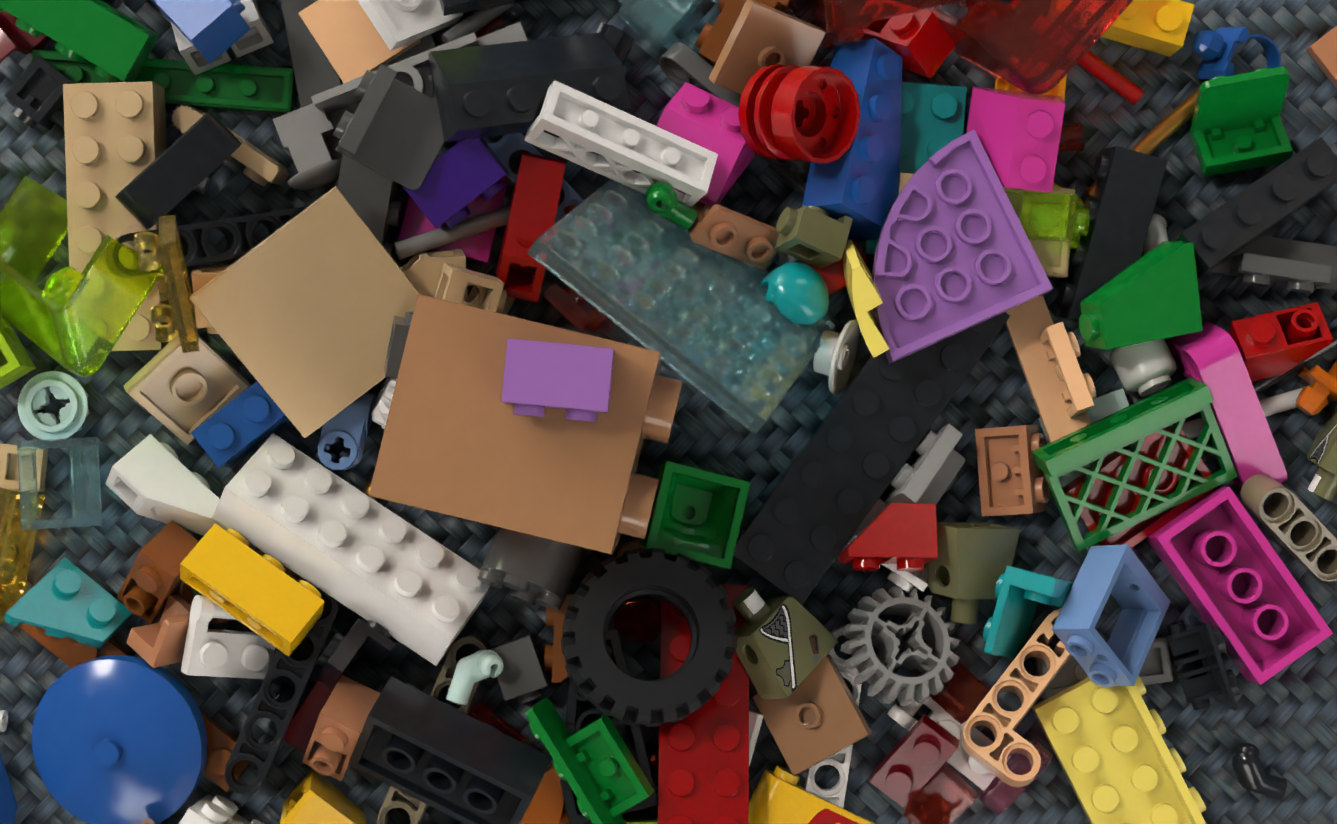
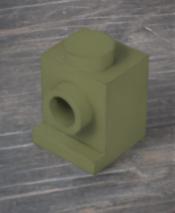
M803 206L797 210L787 207L783 210L777 221L776 231L779 232L775 249L822 269L842 259L853 219L845 215L835 220L829 217L826 210L816 206Z

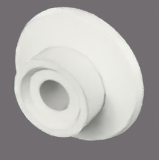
M857 319L850 320L844 326L841 333L825 330L816 347L813 362L814 372L829 376V390L834 396H838L844 389L856 358L860 337Z

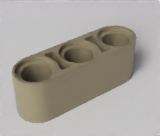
M1260 473L1248 478L1242 485L1240 497L1243 505L1297 562L1322 581H1337V539L1292 491L1271 476ZM1273 493L1272 499L1269 501V503L1263 505L1265 499ZM1299 523L1298 528L1291 533L1292 528ZM1326 551L1325 555L1320 560H1318L1320 555Z

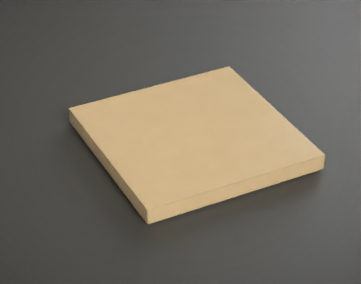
M335 186L190 296V300L301 435L306 438L386 378L384 366L394 316L405 318L406 312H413L417 295L420 292L337 186Z

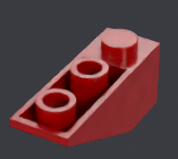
M522 152L496 270V277L504 282L503 290H506L508 297L538 302L566 161Z

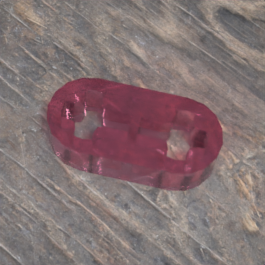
M1037 739L1029 742L1038 750L1041 758V765L1034 780L1048 766L1053 757V754ZM1016 754L1007 764L1008 769L1016 775H1024L1031 771L1030 761L1022 754ZM996 776L985 791L981 793L979 800L995 815H999L1031 783L1023 787H1012Z

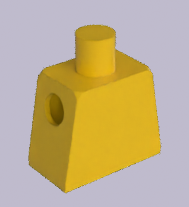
M312 768L284 800L280 824H366V815L327 779Z

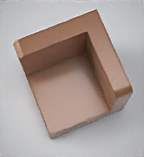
M178 594L170 595L159 623L131 628L126 643L152 668L182 662L191 605Z

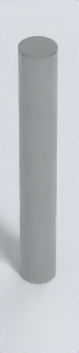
M510 205L463 220L452 229L445 226L395 242L396 254L399 260L505 226Z

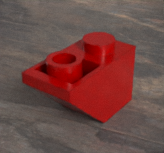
M867 0L848 26V29L861 40L876 38L902 56V69L930 79L956 45L933 12L896 0Z
M1318 302L1231 321L1229 334L1241 353L1251 382L1283 375L1330 345L1333 341L1332 334Z
M891 503L839 553V563H852L853 570L856 571L879 570L880 564H897V571L912 572L924 570V564H928L938 558L936 504Z

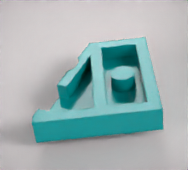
M64 557L6 612L4 621L14 626L21 622L46 629L44 634L58 638H73L80 644L101 649L129 621L132 613Z

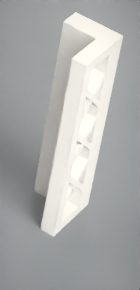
M556 80L549 86L540 115L528 128L524 139L528 143L644 194L652 183L657 181L667 182L673 188L685 192L684 194L674 189L678 200L690 207L708 192L718 154ZM544 130H546V131H548V132H550V133H552V134H555V135H557V136H559V137H555V136H553V135H551V134H549V133H546V132H544Z

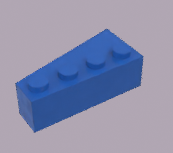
M876 38L839 45L834 48L830 68L841 70L851 79L858 94L860 107L858 132L851 147L838 160L826 164L811 162L802 207L816 206L826 210L829 217L835 220L845 215L852 218L853 221L848 236L857 242L879 239L887 215L899 195L903 57Z

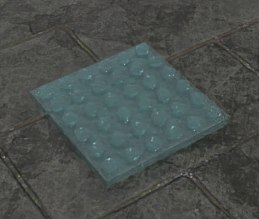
M612 179L538 237L527 252L644 347L660 352V359L753 434H756L825 341L822 333L825 330L832 331L835 327V324L829 320L827 313L821 320L811 325L793 323L779 312L773 302L765 300L768 284L765 287L760 284L770 273L769 271L692 242L688 230L649 210L644 193Z

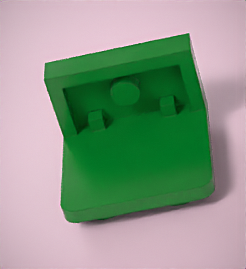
M1286 67L1260 68L1249 73L1217 76L1200 85L1189 136L1204 177L1283 163L1291 158L1293 149L1280 118L1290 80V74Z

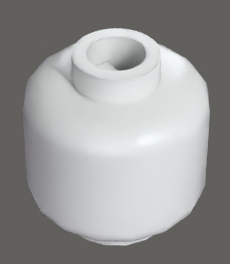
M1164 339L1119 347L1113 351L1110 357L1125 390L1128 392H1139L1141 397L1149 396L1169 386L1173 382L1171 376L1177 368L1176 362Z

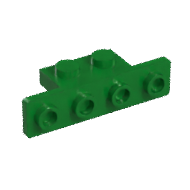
M548 697L526 711L533 735L537 740L544 743L553 758L555 771L561 779L568 782L577 797L579 810L593 824H626L620 813L647 799L655 792L609 716L604 715L571 735Z

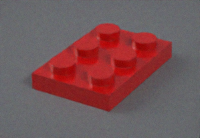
M1172 425L1163 429L1170 431ZM1181 428L1179 435L1187 437V435ZM1157 432L1146 436L1139 453L1157 460L1167 436ZM1176 440L1167 464L1185 470L1194 446ZM1132 443L1123 448L1130 450ZM1114 451L1104 458L1099 472L1118 478L1127 455ZM1200 458L1194 474L1208 477L1211 473ZM1136 459L1127 482L1145 488L1155 465ZM1164 469L1154 492L1164 496L1175 492L1182 475ZM1081 474L1062 488L1064 493L1078 497L1087 474ZM1096 478L1086 501L1105 507L1115 484ZM1191 479L1190 484L1196 482V480ZM1219 486L1096 543V545L1128 544L1132 548ZM1124 488L1114 511L1125 515L1135 511L1142 494ZM1151 498L1150 503L1156 501L1157 499ZM1068 501L1070 506L1073 508L1075 503ZM1083 507L1079 519L1086 530L1090 532L1096 529L1102 513ZM1111 517L1110 522L1117 518Z

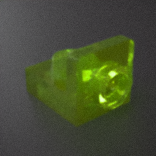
M1024 192L1020 223L1029 240L1066 242L1069 248H1079L1080 236H1087L1089 209H1083V204L1078 194Z

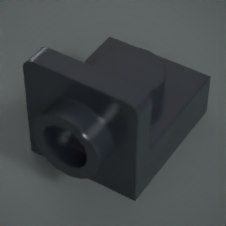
M37 55L4 96L16 105L12 113L33 129L38 123L51 130L55 123L50 118L63 103V84L74 83L45 59Z

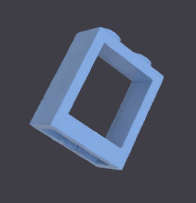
M1128 544L1091 546L1052 630L1096 686L1107 688L1112 686H1134L1171 601ZM1111 594L1121 606L1122 611L1106 643L1095 629V626Z

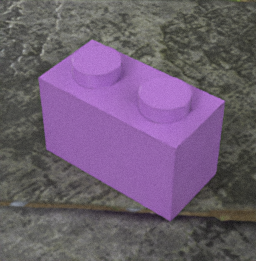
M507 338L501 402L514 404L513 414L544 417L545 407L566 409L565 419L597 422L598 412L609 413L615 355L614 348Z

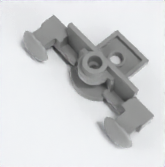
M521 22L480 38H476L473 32L436 47L430 34L420 38L421 42L385 66L398 72L395 77L397 80L437 101L428 56L430 51L528 40ZM363 76L311 96L312 104L273 119L284 149L291 153L298 174L287 181L290 187L297 190H314L327 186L339 179L342 158L333 160L325 139L334 136L333 133L345 110L355 114L362 98L354 93Z

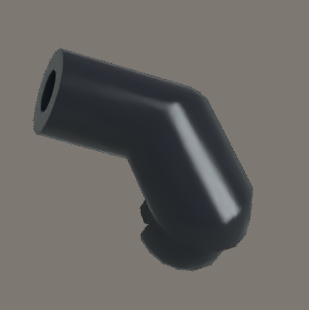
M1250 743L1238 745L1235 749V755L1232 757V767L1239 784L1249 791L1281 800L1287 789V779L1265 773L1259 759V749L1255 745Z

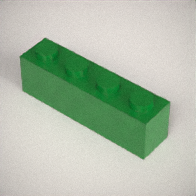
M0 0V14L2 10H5L18 18L15 23L17 27L40 38L42 33L57 42L54 47L57 51L76 61H79L80 57L85 58L96 65L93 71L97 75L111 83L119 82V80L123 82L134 81L160 36L102 0Z

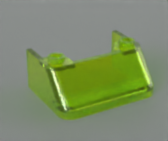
M25 175L0 213V314L65 369L78 376L88 377L101 367L165 269L106 235L82 273L72 267H65L48 278L43 290L35 283V280L68 232L67 200Z

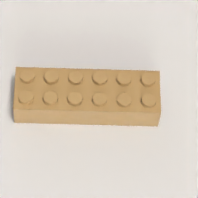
M152 81L63 84L72 352L162 350L173 339L171 270L124 277L113 274L104 262V250L112 239L129 233L148 231L115 196L167 149L165 89ZM169 212L149 230L168 228ZM170 236L165 238L163 242V252L169 259H171ZM122 243L117 250V258L123 266L133 268L138 261V253L132 245Z

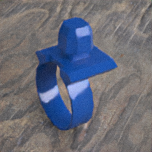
M1247 26L1218 28L1216 31H1198L1191 42L1194 52L1202 58L1197 71L1198 79H1212L1217 76L1234 75V64L1231 63L1233 52L1239 44H1242L1249 38L1255 39L1263 47L1267 59V68L1282 67L1281 54L1277 45L1269 37L1261 34H1249Z

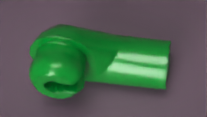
M657 181L647 188L645 196L650 211L685 230H688L693 225L697 217V210L679 201L672 185L667 182Z

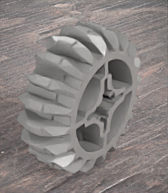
M893 586L888 590V593L884 588H879L872 593V598L865 596L858 602L859 609L854 608L849 612L847 619L851 624L844 626L841 632L849 641L841 645L840 651L852 654V658L845 663V668L851 670L857 668L860 673L855 677L854 684L860 685L865 681L870 684L867 696L874 697L882 691L884 704H890L897 698L900 706H908L913 702V699L917 703H922L929 699V693L931 695L938 694L943 690L942 682L946 683L952 679L954 673L950 667L956 665L960 657L950 650L958 647L960 640L949 637L948 633L955 628L956 623H944L941 617L945 614L946 607H939L934 610L931 607L933 595H926L921 600H918L917 588H912L910 593L905 592V594L899 586ZM897 615L906 618L907 621L902 625H897L890 620L885 623L878 616ZM922 634L926 640L927 645L924 643L922 639ZM902 635H904V637H903V639H902V641H901L902 645H901V647H900V649H899L898 647H899V645H900V640H899L898 638H900ZM872 644H873V645L877 648V650H878L879 659L877 658V656H876V654H875V652H874V649H873ZM901 650L902 653L896 657L898 651ZM899 666H904L910 670L915 668L923 674L919 677H903L893 673V671Z

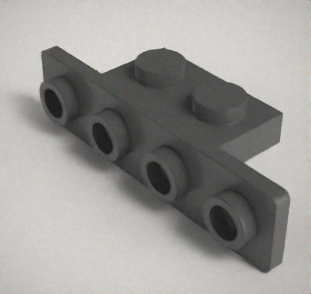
M1262 235L1209 273L1243 277L1242 283L1252 286L1268 287L1270 282L1287 284L1286 290L1299 293H1313L1314 288L1337 292V247Z

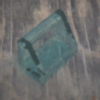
M98 437L17 441L21 530L102 526ZM68 448L72 518L39 520L36 450Z

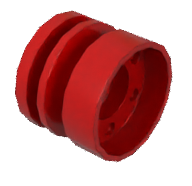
M772 64L760 68L748 80L741 94L738 116L740 130L748 147L759 156L826 164L838 160L851 147L858 132L860 107L858 94L851 79L839 69L822 66L799 67L795 65Z

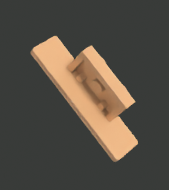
M1043 295L1006 311L1010 317L1005 324L1049 442L1051 443L1091 424L1087 412L1094 406L1092 399L1096 398V390L1091 376L1088 373L1082 374L1077 357L1081 356V352L1072 331L1067 333L1063 322L1053 323Z

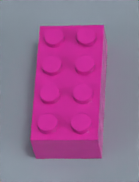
M1219 486L1146 537V540L1202 619L1210 622L1211 627L1217 626L1226 646V653L1245 680L1259 685L1263 684L1333 634L1229 486Z

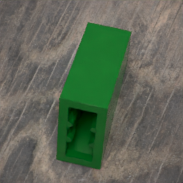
M1183 241L1162 242L1081 301L1082 315L1079 318V330L1085 340V346L1109 350L1203 331L1194 243Z

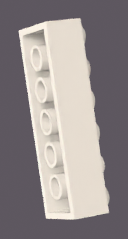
M274 433L225 486L212 517L225 527L239 532L249 543L274 557L281 564L367 621L372 620L383 626L390 633L391 637L435 666L438 665L491 587L477 579L481 570Z

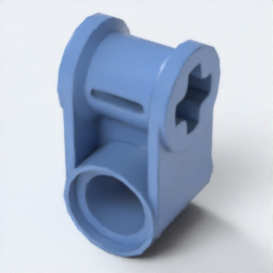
M367 391L322 426L318 444V456L326 467L332 470H348L355 467L361 461L368 430L372 423L371 413L373 405L377 399L375 392ZM343 438L344 446L350 448L349 457H341L338 462V454L331 452V447L333 444H340Z

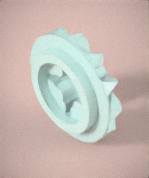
M43 372L31 378L22 388L18 398L19 418L26 430L39 439L46 441L66 440L74 433L82 430V425L90 414L87 400L89 395L85 392L78 379L63 372ZM50 393L56 399L70 400V403L65 404L66 406L60 409L59 419H56L54 413H38L39 410L44 409V406L50 404Z

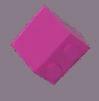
M685 82L666 105L656 126L718 154L708 192L699 200V202L712 207L720 203L755 157V152L748 147L741 133L738 116L739 107ZM674 188L675 190L685 194V192Z
M973 86L966 133L975 130L1002 186L1052 193L1065 110L1063 98L1055 95Z

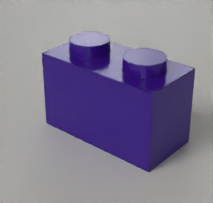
M483 138L461 140L433 162L422 185L418 189L409 190L405 187L403 188L436 229L444 223L452 229L471 214L467 205L474 199L481 196L486 202L506 187L501 178L508 174L509 171Z

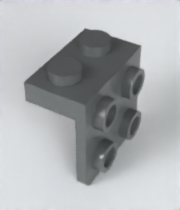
M381 63L376 74L369 70L366 71L354 93L362 98L355 114L345 110L333 135L341 139L336 151L409 190H416L422 185L445 141L438 103L429 96L397 80L395 77L398 72Z

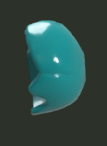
M786 262L774 269L761 281L760 285L763 287L768 284L765 300L773 302L779 312L793 323L811 325L826 315L829 306L827 285L819 272L806 263Z

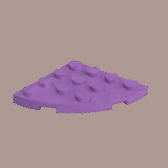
M975 130L951 141L931 156L917 170L892 205L881 229L875 250L872 278L879 290L883 303L873 309L876 326L889 346V350L885 351L889 364L1040 297L1053 289Z

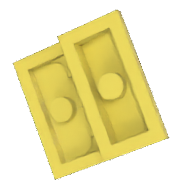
M852 240L846 242L843 253V271L846 288L862 336L873 358L889 350L888 344L876 326L874 311L872 310L882 304L883 301L873 281L872 273Z

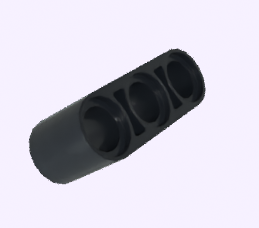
M210 110L123 188L115 198L146 230H149L236 151L242 143Z

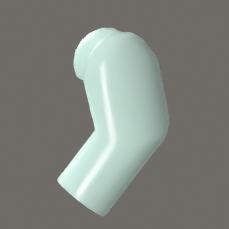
M482 649L461 658L457 663L446 699L457 704L467 705L474 683L489 677H498L503 671L504 664L497 652Z

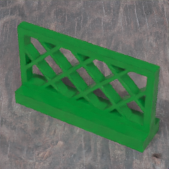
M1192 377L1187 378L1032 451L1038 468L1045 475L1073 547L1078 552L1238 477L1210 405L1214 400L1208 385ZM1200 412L1204 426L1197 441L1179 435L1185 419ZM1172 425L1170 431L1163 429ZM1155 432L1167 436L1157 460L1139 453L1145 437ZM1209 438L1211 440L1213 447L1206 445ZM1176 440L1194 446L1185 470L1167 464ZM1132 443L1130 450L1123 448ZM1204 450L1216 454L1222 469L1208 477L1194 474ZM1114 451L1127 455L1118 478L1099 472L1105 456ZM1136 459L1155 465L1145 488L1127 482ZM1091 463L1090 468L1084 467V465ZM1164 469L1182 475L1176 491L1166 496L1154 492ZM1074 470L1087 474L1078 497L1064 493L1058 478ZM1096 478L1115 484L1105 507L1086 501ZM1191 479L1196 480V482L1190 484ZM1124 488L1142 494L1136 510L1126 515L1114 511ZM1151 498L1157 499L1156 501L1150 503ZM1068 501L1075 503L1072 508V511L1070 509ZM1083 507L1101 512L1102 515L1096 529L1081 535L1077 522ZM1111 517L1117 518L1110 522Z

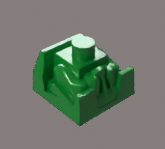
M670 461L662 462L657 476L659 486L654 499L645 539L640 540L639 546L649 550L651 548L665 549V554L676 556L677 553H681L690 557V560L731 569L751 482Z

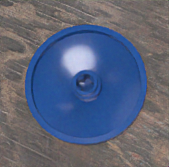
M100 656L80 663L64 673L49 687L42 697L36 710L32 727V750L35 764L43 783L62 807L88 824H139L146 818L162 822L181 808L193 795L206 767L208 755L207 732L202 714L192 695L176 677L164 668H152L144 659L133 656Z

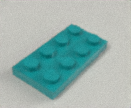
M902 82L900 173L915 174L937 151L963 135L967 87ZM879 239L865 241V255L875 256Z

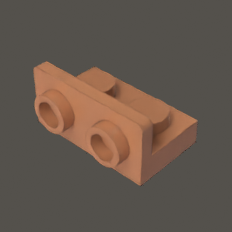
M698 201L692 206V208L697 210V217L693 225L688 229L692 242L763 270L779 251L775 249L779 232L776 231L775 227L719 204L710 207L708 204Z
M1038 425L975 429L982 517L1044 512L1045 503L1049 502L1050 488L1032 454V451L1046 445L1043 433H1039Z

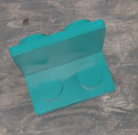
M1007 565L1005 573L1000 575L995 586L997 603L993 617L987 620L984 627L983 641L986 642L984 653L1015 658L1027 643L1037 603L1063 607L1073 582Z

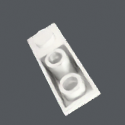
M151 434L112 466L105 484L138 515L166 524L173 520L181 528L203 536L214 523L224 530L228 529L212 518L220 499L210 490L208 482L200 474L188 470L178 460L176 452L168 444L159 442Z

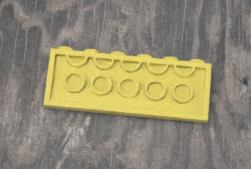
M1139 675L1134 686H1112L1108 688L1096 686L1087 677L1031 707L1091 824H1206L1201 814L1206 811V806L1198 791L1193 786L1187 787L1181 775L1187 770L1180 755L1174 747L1168 749L1161 736L1167 732L1166 727L1154 708L1148 710L1142 698V695L1146 694L1147 691Z

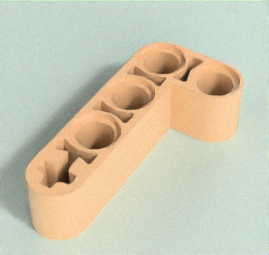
M1062 608L1052 611L1045 618L968 718L962 731L961 743L967 754L1004 783L1012 787H1023L1031 783L1041 765L1038 750L1014 730L1071 656L1061 640L1056 645L1054 651L1048 646L1054 636L1052 628ZM1031 657L1042 659L1048 668L1047 673L1042 676L1029 674L1025 670L1024 661ZM1005 691L1013 692L1020 698L1021 707L1013 712L1006 711L998 705L997 696ZM985 726L993 732L995 740L990 746L980 747L971 740L970 731L974 727ZM1015 753L1026 756L1030 761L1031 771L1024 775L1012 773L1008 769L1007 758Z

